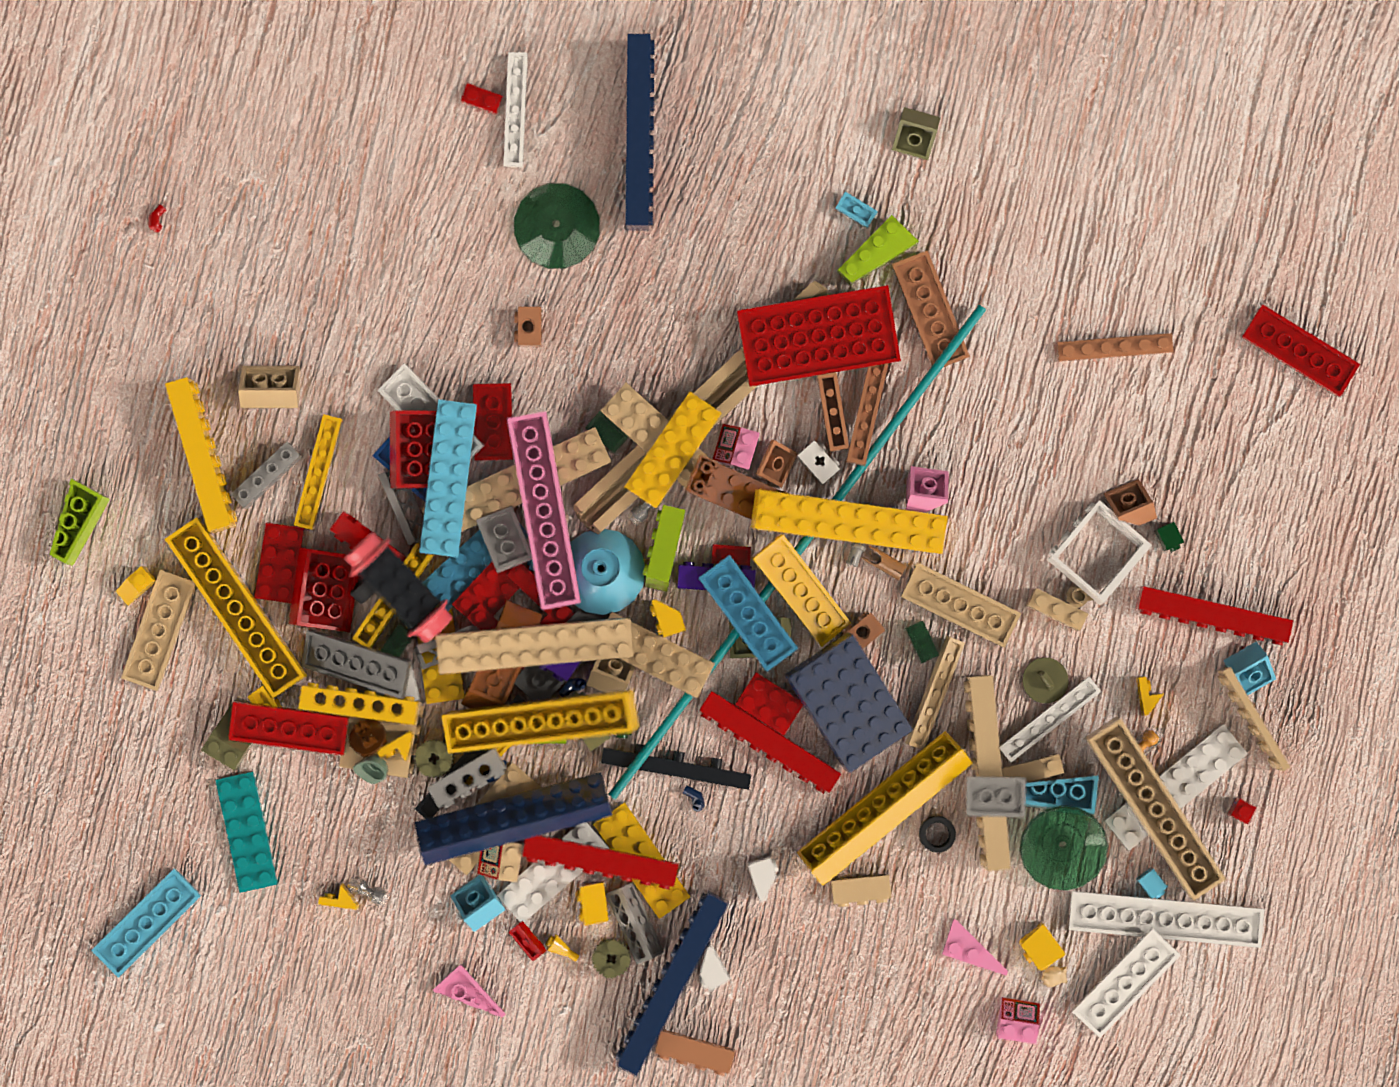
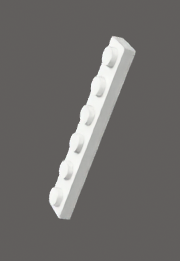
M508 52L504 167L523 168L528 54L522 52Z
M1088 676L1000 745L1001 752L1011 763L1098 695L1101 690Z

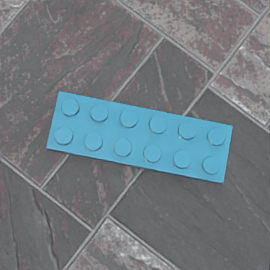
M174 868L91 951L119 978L202 895Z

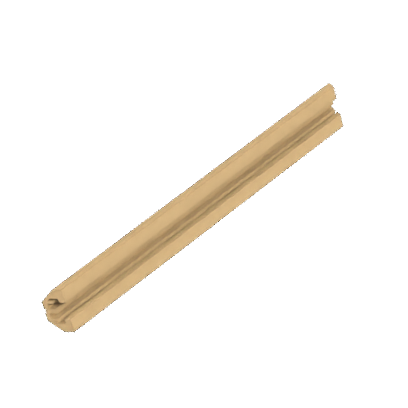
M813 281L792 301L832 294L825 286ZM743 347L693 393L722 413L714 426L757 387H749ZM677 409L666 418L668 421H670ZM638 445L574 504L573 508L577 518L588 530L600 534L638 498L637 495L624 487L647 454Z

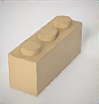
M1034 588L1026 604L1027 607L1076 631L1081 630L1088 616V613L1038 588Z
M889 874L831 880L833 903L838 904V907L849 906L851 902H857V905H866L871 900H876V903L888 902L887 899L892 898Z

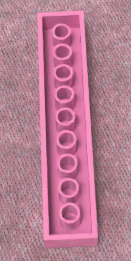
M541 412L507 418L541 608L544 610L581 603L547 413Z

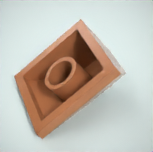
M1139 479L1103 493L1118 520L1140 526L1157 518L1154 503Z

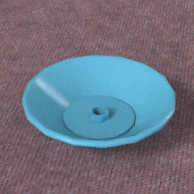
M604 529L600 534L592 531L584 532L570 542L581 603L573 605L588 613L605 615L622 610L636 599L643 588L645 564L641 551L632 539L618 531ZM599 566L605 568L602 572H599L597 569Z

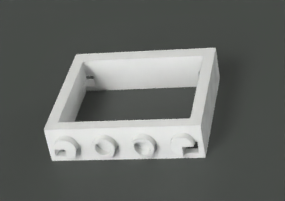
M1099 500L1095 504L1091 502L1085 509L1087 512L1083 518L1079 516L1073 523L1075 528L1071 532L1067 531L1061 537L1063 542L1059 547L1055 545L1050 550L1049 554L1051 556L1048 558V561L1101 605L1152 545L1126 522L1118 520L1115 513ZM1096 511L1138 547L1100 593L1058 559L1059 555Z

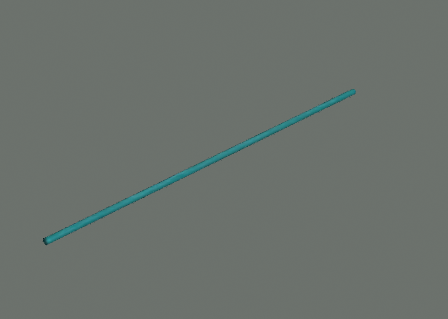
M978 305L870 447L866 465H857L831 500L842 501L985 313L986 309L983 306ZM804 535L794 548L799 556H801L814 537ZM770 581L759 594L764 602L767 601L775 590ZM735 627L709 660L715 664L711 673L740 636ZM686 692L682 695L608 793L610 797L614 800L617 799L694 696Z

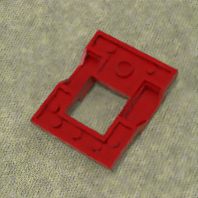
M493 561L452 603L480 631L496 629L499 621L494 615L519 588L541 608L537 580L532 572L523 564H519L497 573ZM567 605L544 609L543 611L547 615L540 621L539 625L566 623L575 613Z

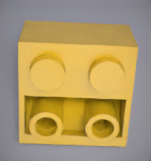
M652 600L653 605L649 607L652 616H657L659 623L655 625L659 635L663 634L665 638L686 631L679 611L657 600Z
M604 881L581 884L580 889H577V900L582 902V908L579 910L580 922L584 921V925L588 926L609 921Z

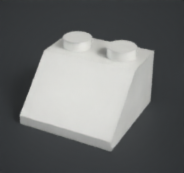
M770 855L748 862L760 902L766 898L776 878L775 872L778 871L775 858L771 859Z
M711 942L706 947L700 970L701 976H699L703 988L706 989L708 987L709 991L730 980V975Z

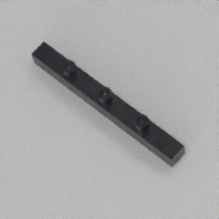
M636 744L634 753L604 747L601 763L628 768L645 745ZM680 751L673 752L672 760L648 756L639 768L642 771L749 790L752 774L721 769L723 759L711 758L710 767L683 762L685 752Z

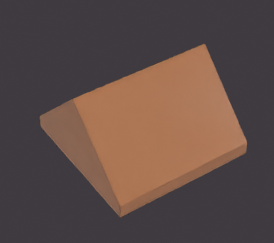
M772 439L755 476L782 488L798 453Z

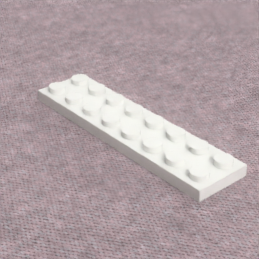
M1222 724L1161 773L1159 777L1181 809L1248 753L1227 727ZM1127 802L1104 820L1128 851L1148 836Z

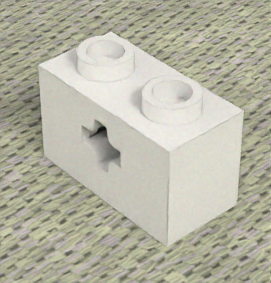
M814 440L797 455V458L823 485L840 470L838 467L840 463L833 456L829 457L825 453L827 449L820 441L816 443ZM816 457L819 459L824 458L823 467L815 464L817 461Z

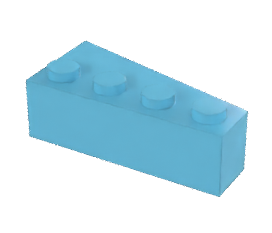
M1099 775L1026 783L1025 806L1093 815L1095 814Z

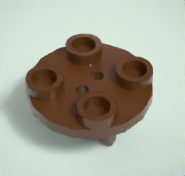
M374 719L361 720L353 725V729L350 732V747L362 757H368L377 753L387 743L385 727Z

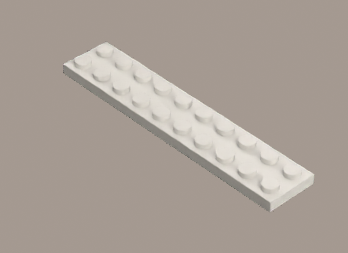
M1071 891L1068 930L1143 937L1152 927L1164 939L1261 948L1265 909Z

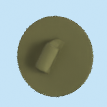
M1039 658L1032 661L1026 667L1023 674V687L1027 695L1034 701L1044 704L1052 703L1059 700L1065 694L1068 687V674L1064 666L1057 660Z

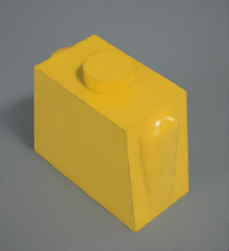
M1042 922L1019 940V944L1025 951L1023 953L1025 959L1029 964L1033 962L1040 971L1045 970L1058 959L1066 956L1063 949Z

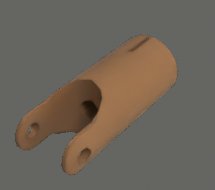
M868 546L878 552L882 559L879 562H872L862 557L863 560L899 580L907 565L873 546Z

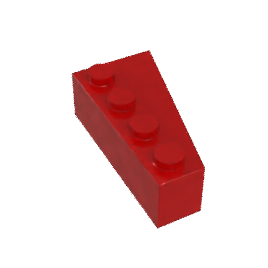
M345 511L341 513L329 529L335 533L334 537L340 542L346 541L350 544L349 548L351 550L373 532ZM374 533L380 540H384L376 533ZM387 545L402 562L405 561L407 557L392 545Z

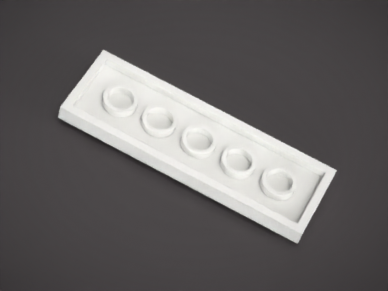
M405 363L378 389V392L396 410L437 411L439 398ZM474 434L470 460L485 446Z
M588 822L577 825L562 838L563 840L609 849ZM537 860V863H533L518 876L517 882H511L497 896L519 922H525L581 874L583 869L575 867V870L564 869L562 864H556V867L545 865V861Z
M1151 927L1071 1011L1101 1038L1180 956V953Z

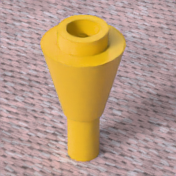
M557 934L551 935L545 943L547 951L567 956L575 962L580 956L570 950Z

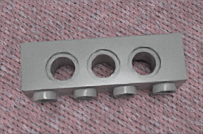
M289 442L284 443L231 495L244 509H248L303 456Z
M496 748L427 788L438 808L444 806L446 809L455 804L454 799L460 796L463 799L472 794L470 790L476 786L480 789L488 784V779L492 777L497 779L504 775V770L507 767ZM483 764L488 765L490 768V772L486 776L480 772V767ZM466 774H470L473 777L471 785H466L463 781ZM449 784L456 786L457 790L454 795H450L447 792Z

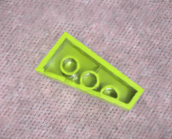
M891 215L838 269L837 273L847 283L852 285L907 250L915 247L919 241Z
M70 479V488L64 500L63 513L60 515L59 527L55 533L49 555L67 565L73 566L110 499L86 485Z
M663 505L662 511L658 510L656 521L659 524L658 528L653 529L651 538L655 541L653 546H649L647 557L650 558L649 565L645 564L643 575L646 576L645 587L665 592L668 590L685 516L684 509Z

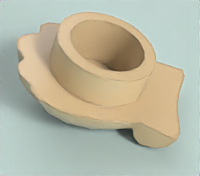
M1078 586L1069 588L1066 593V601L1076 608H1080L1088 601L1093 600Z
M1047 967L1041 977L1043 984L1046 987H1055L1061 983H1067V968Z

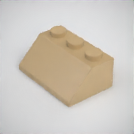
M242 366L238 388L240 408H298L300 399V366Z

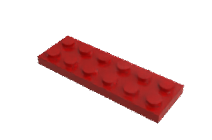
M1263 304L1259 307L1242 335V338L1338 397H1341L1360 366V363Z
M234 701L229 740L344 756L349 716Z

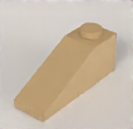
M1057 753L1002 768L1003 777L1026 778V783L1064 773L1060 755Z

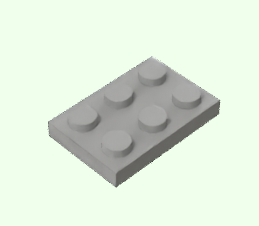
M512 506L476 520L497 573L533 559Z
M966 776V816L1025 817L1026 778Z

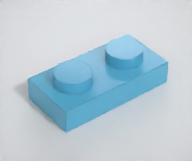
M847 192L843 194L835 207L836 210L867 229L878 212Z

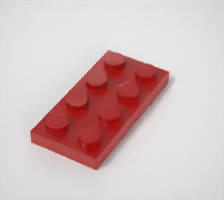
M473 384V404H477L474 435L485 445L474 456V461L513 460V447L507 419L512 418V384Z
M266 522L254 598L291 604L299 548H302L305 528Z

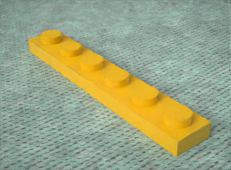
M323 414L294 521L295 526L310 530L314 529L343 420L341 418Z

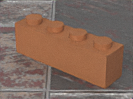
M837 372L817 375L829 453L848 450L849 443Z
M662 1029L655 1048V1054H658L657 1057L664 1060H669V1058L677 1059L676 1063L682 1065L694 1064L695 1068L700 1070L712 1069L714 1070L713 1073L724 1076L725 1073H730L735 1049Z

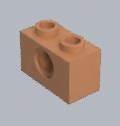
M518 307V312L514 313V321L518 323V331H514V342H518L519 347H542V308ZM526 322L533 324V329L529 332L523 330V325Z
M864 612L856 619L858 621L857 624L853 627L851 624L842 630L843 635L847 632L853 634L863 649L881 635L885 629L872 613L867 615ZM860 626L865 627L867 630V635L863 638L859 637L856 633Z

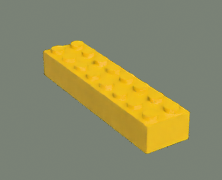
M188 377L165 383L208 532L217 533L237 527L235 522H238L235 510L232 511L230 506L233 503L232 498L225 489V485H227L226 477L224 474H221L219 468L222 466L219 456L215 455L216 443L209 434L211 426L209 420L205 419L203 412H206L204 403L198 397L200 393L198 383H195L194 380Z

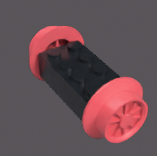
M373 532L370 533L344 558L352 566L350 577L357 574L401 622L410 629L407 637L417 635L424 643H427L453 618L445 609L448 600L443 599L439 601L387 546L391 541L390 538L380 540Z

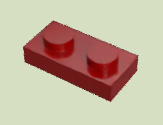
M467 83L460 101L497 115L503 96Z
M713 544L712 564H718L730 555L737 565L750 566L751 547Z
M523 921L509 931V934L532 961H535L547 951Z

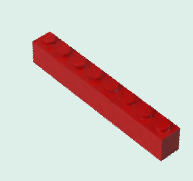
M1140 586L1136 609L1140 610V614L1151 616L1152 613L1159 614V618L1170 620V617L1178 618L1177 622L1189 624V621L1197 623V627L1205 629L1208 626H1213L1215 631L1226 633L1227 630L1234 631V635L1245 637L1248 634L1253 636V640L1264 642L1265 638L1272 640L1271 644L1283 646V643H1289L1294 620L1145 586Z
M713 691L710 692L699 709L702 712L700 716L708 721H711V719L717 721V727L725 732L728 729L735 733L733 737L741 742L744 739L750 742V748L758 753L760 750L767 753L766 758L774 763L777 760L783 763V769L790 773L794 770L800 774L798 776L799 779L807 784L811 781L816 785L814 788L823 794L825 791L831 792L842 774Z
M543 835L525 839L522 857H526V861L537 863V860L545 861V865L556 867V864H562L564 869L575 870L576 867L583 869V872L588 874H594V871L601 872L603 877L613 878V875L621 876L620 880L632 882V879L640 880L639 884L647 886L655 883L659 884V888L667 890L675 886L679 863Z

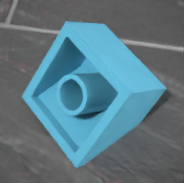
M1257 641L1223 660L1226 667H1231L1247 696L1276 680L1269 657Z
M478 875L450 895L462 919L473 932L506 910L483 875Z

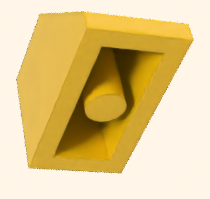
M141 566L126 578L116 590V593L129 606L155 584L156 578L145 566Z

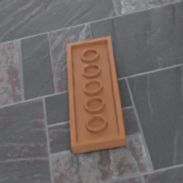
M927 250L892 264V268L930 363L933 365L957 334L959 328ZM964 340L944 367L970 357Z

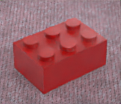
M757 672L754 673L735 705L783 736L803 707L799 699Z

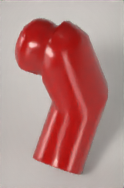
M161 204L149 214L148 226L155 233L162 230L159 218L167 211Z

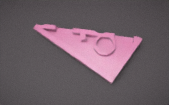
M953 919L942 955L1007 976L1008 971L956 919Z
M461 964L433 989L436 993L490 1012V1014L500 1017L506 1015Z

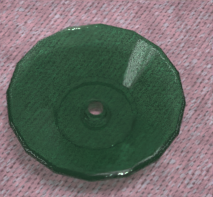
M548 183L533 189L521 200L514 216V236L519 249L531 262L547 269H566L581 263L593 251L600 236V217L594 202L582 190L567 183ZM559 221L560 225L558 227H554L553 222Z
M1060 805L1045 809L1030 820L1022 833L1019 852L1025 870L1034 881L1049 889L1068 891L1083 887L1098 876L1106 863L1108 841L1104 828L1092 814L1079 807ZM1061 842L1066 843L1064 847L1059 846Z

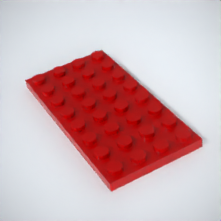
M888 285L737 310L749 387L901 361Z

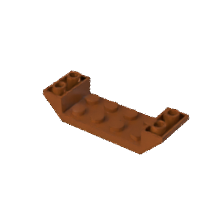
M701 454L685 489L699 498L750 520L752 519L756 489L787 493L723 466L717 461Z
M506 600L496 629L537 626L540 624L542 614ZM521 667L476 671L470 687L468 686L462 699L461 705L468 708L504 705Z

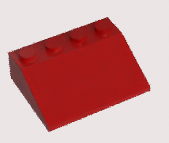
M390 411V488H427L436 411Z
M299 548L288 624L350 632L355 598L350 595V592L358 582V575L355 574L350 577L352 566L344 559L347 554Z

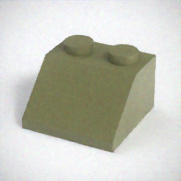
M904 107L892 150L929 160L941 117Z

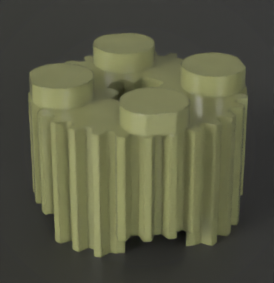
M430 739L422 743V746H419L416 750V758H414L416 760L415 764H417L416 768L419 767L418 771L429 778H438L447 774V771H450V768L453 767V759H455L453 757L454 753H448L447 744L440 739ZM432 753H435V756H439V760L436 761L437 764L430 760Z
M607 938L606 941L603 939L602 942H599V945H596L592 954V964H595L596 972L599 971V974H603V977L612 979L614 977L617 978V975L620 977L621 974L627 971L631 962V952H628L629 948H627V944L624 945V941L620 942V939L617 941V938L614 940L613 938L610 940ZM610 954V955L612 956V955L615 954V955H616V958H615L616 961H615V962H612V961L609 962V961L607 960V959H608V956H607V955Z

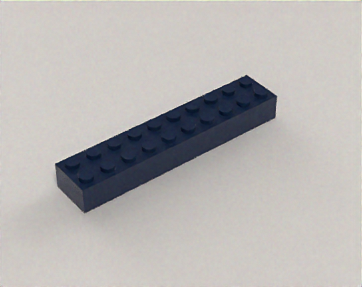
M627 34L626 231H649V226H653V211H650V207H653V192H650V188L654 186L653 173H650V169H654L653 154H650V150H654V135H650V131H654V116H650V112H654V97H651V93H654V78H651V74H655L654 59H651V55H655V40H651V34Z
M602 772L419 820L414 822L419 852L426 866L613 815Z
M709 890L707 894L702 893L698 901L699 909L697 911L693 910L688 922L691 924L688 928L684 927L679 938L681 939L680 944H675L670 953L671 961H666L661 970L662 978H657L652 987L653 995H648L643 1004L645 1010L643 1013H638L633 1024L635 1025L634 1030L630 1029L625 1037V1047L621 1046L615 1056V1060H617L616 1066L636 1077L729 905V901Z

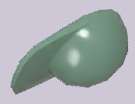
M370 755L353 767V771L364 781L376 784L386 778L388 766L382 757Z

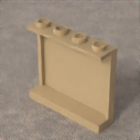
M357 691V693L365 694V692ZM357 698L354 702L355 707L361 709L364 706L363 699ZM379 700L375 701L374 709L380 712L383 709V703ZM418 701L416 725L377 720L385 727L387 734L386 745L410 731L414 733L407 761L403 759L398 748L395 755L386 758V756L382 757L388 766L387 775L409 778L410 774L413 775L415 763H412V758L418 749V744H415L416 736L419 737L421 732V725H418L419 717L423 718L425 706H422L421 701ZM399 703L393 705V712L395 714L402 712V706ZM349 716L345 754L340 757L339 767L353 769L357 763L366 758L357 754L350 747L349 736L353 725L367 718Z

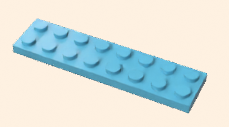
M438 399L419 553L458 558L477 404Z

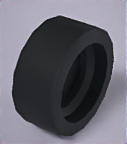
M362 579L357 582L350 592V595L360 604L366 602L374 594Z
M932 816L922 822L919 828V838L926 849L931 852L941 853L952 847L956 839V831L950 820L943 816ZM933 823H942L948 829V839L942 845H933L927 840L926 831Z

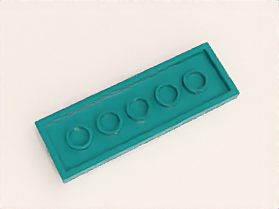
M254 771L215 780L239 893L278 885Z

